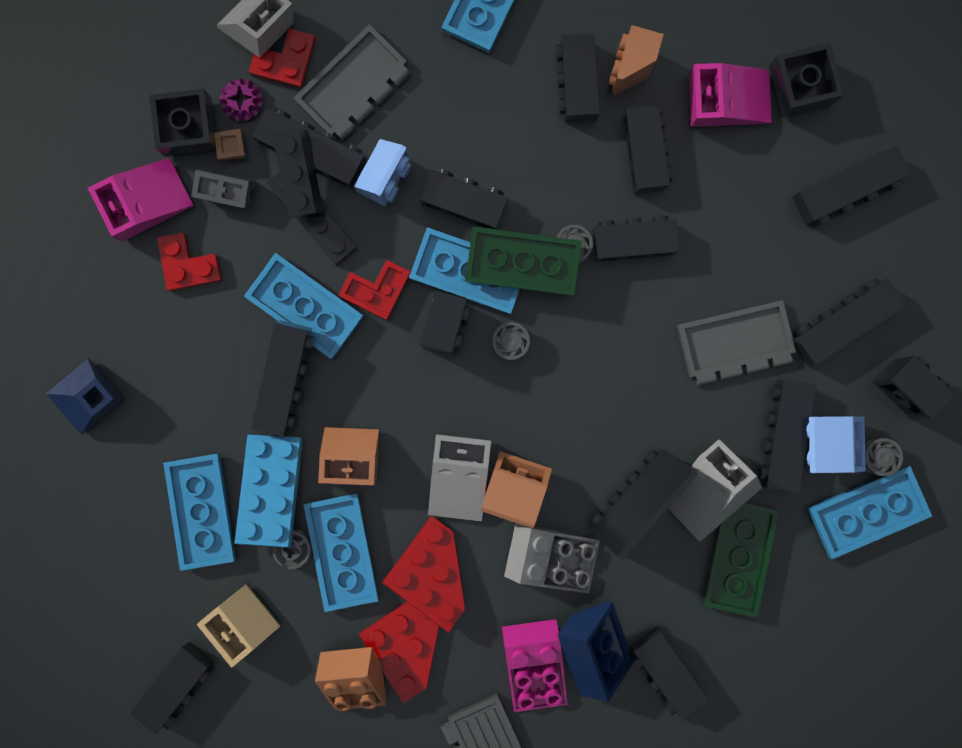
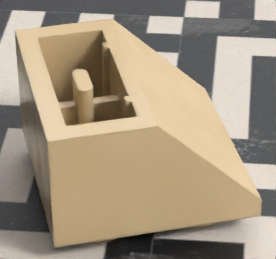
M245 584L197 623V626L231 668L281 626L248 584Z

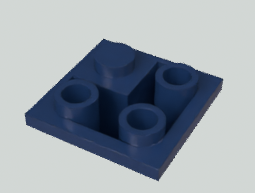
M88 358L46 393L81 435L124 400Z

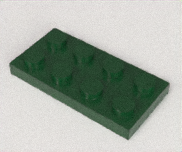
M473 226L465 281L574 296L582 241Z
M744 503L718 526L702 602L704 607L758 618L780 510Z

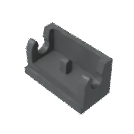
M196 170L191 197L246 208V205L252 203L250 192L255 189L256 181L206 170Z

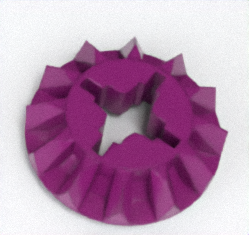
M239 77L238 80L229 81L225 88L221 89L222 93L219 101L223 112L229 118L236 121H247L254 118L260 112L263 96L259 87L251 80ZM240 90L245 97L249 98L243 101L241 108L237 101L232 100L239 96Z

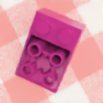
M725 63L693 65L688 74L691 127L772 123L769 70Z
M170 158L112 175L88 187L111 237L121 242L194 206Z
M556 619L502 627L514 712L568 705L562 650L557 636L559 631Z

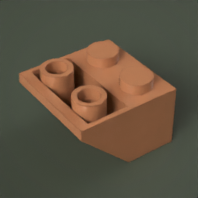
M633 25L630 28L629 34L623 33L615 58L618 60L615 61L608 84L613 85L612 95L616 96L649 77L657 60L664 34Z
M325 427L319 458L318 483L377 484L379 429Z
M500 451L481 511L534 528L552 468Z
M372 647L320 652L315 683L335 710L348 711L353 708L373 709L376 706H386L387 699L382 664Z

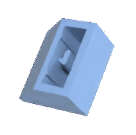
M380 139L354 185L356 191L384 207L388 201L392 202L399 190L396 187L401 177L403 179L406 178L412 166L409 163L410 157L407 147Z
M809 417L807 436L810 442V451L807 455V462L810 466V473H854L866 471L865 417Z

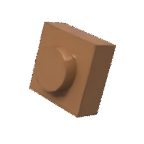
M241 129L214 133L217 159L219 161L246 158L243 131Z

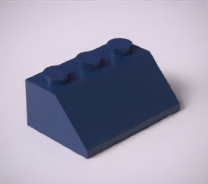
M609 601L571 615L557 634L579 694L607 703L634 663L614 604Z

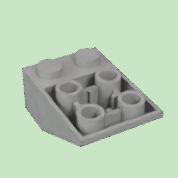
M436 434L428 515L482 521L483 512L481 507L485 498L491 440Z
M720 439L693 463L691 468L699 474L668 508L699 542L762 489L757 475Z
M515 523L504 577L519 584L589 594L600 540L537 526L530 528Z

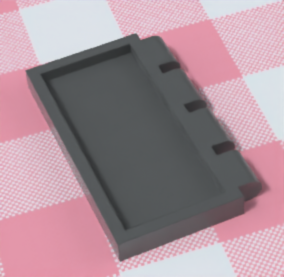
M369 24L293 99L325 132L333 136L337 135L343 141L356 129L350 120L354 119L358 124H361L375 110L369 102L373 100L379 106L394 91L388 83L391 81L398 87L411 73L406 68L408 65L407 61Z
M783 300L677 325L689 378L695 377L698 387L716 383L715 371H718L720 380L724 381L743 376L741 365H744L746 374L749 375L769 370L767 359H770L773 369L793 364L791 353H796Z
M498 693L448 715L449 721L440 726L448 745L459 742L458 745L452 748H522Z

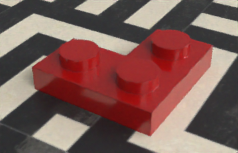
M289 28L282 54L267 50L260 58L254 54L249 70L250 75L302 89L316 41L315 35Z
M185 233L157 238L167 291L222 281L218 256L210 254L191 258Z
M386 260L375 283L350 272L338 296L388 320L409 279L411 271Z

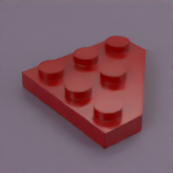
M431 516L383 580L382 584L447 633H449L462 615L465 606L454 533Z
M408 602L403 603L358 634L366 647L374 649L381 661L384 675L403 704L427 687L439 628L436 623Z

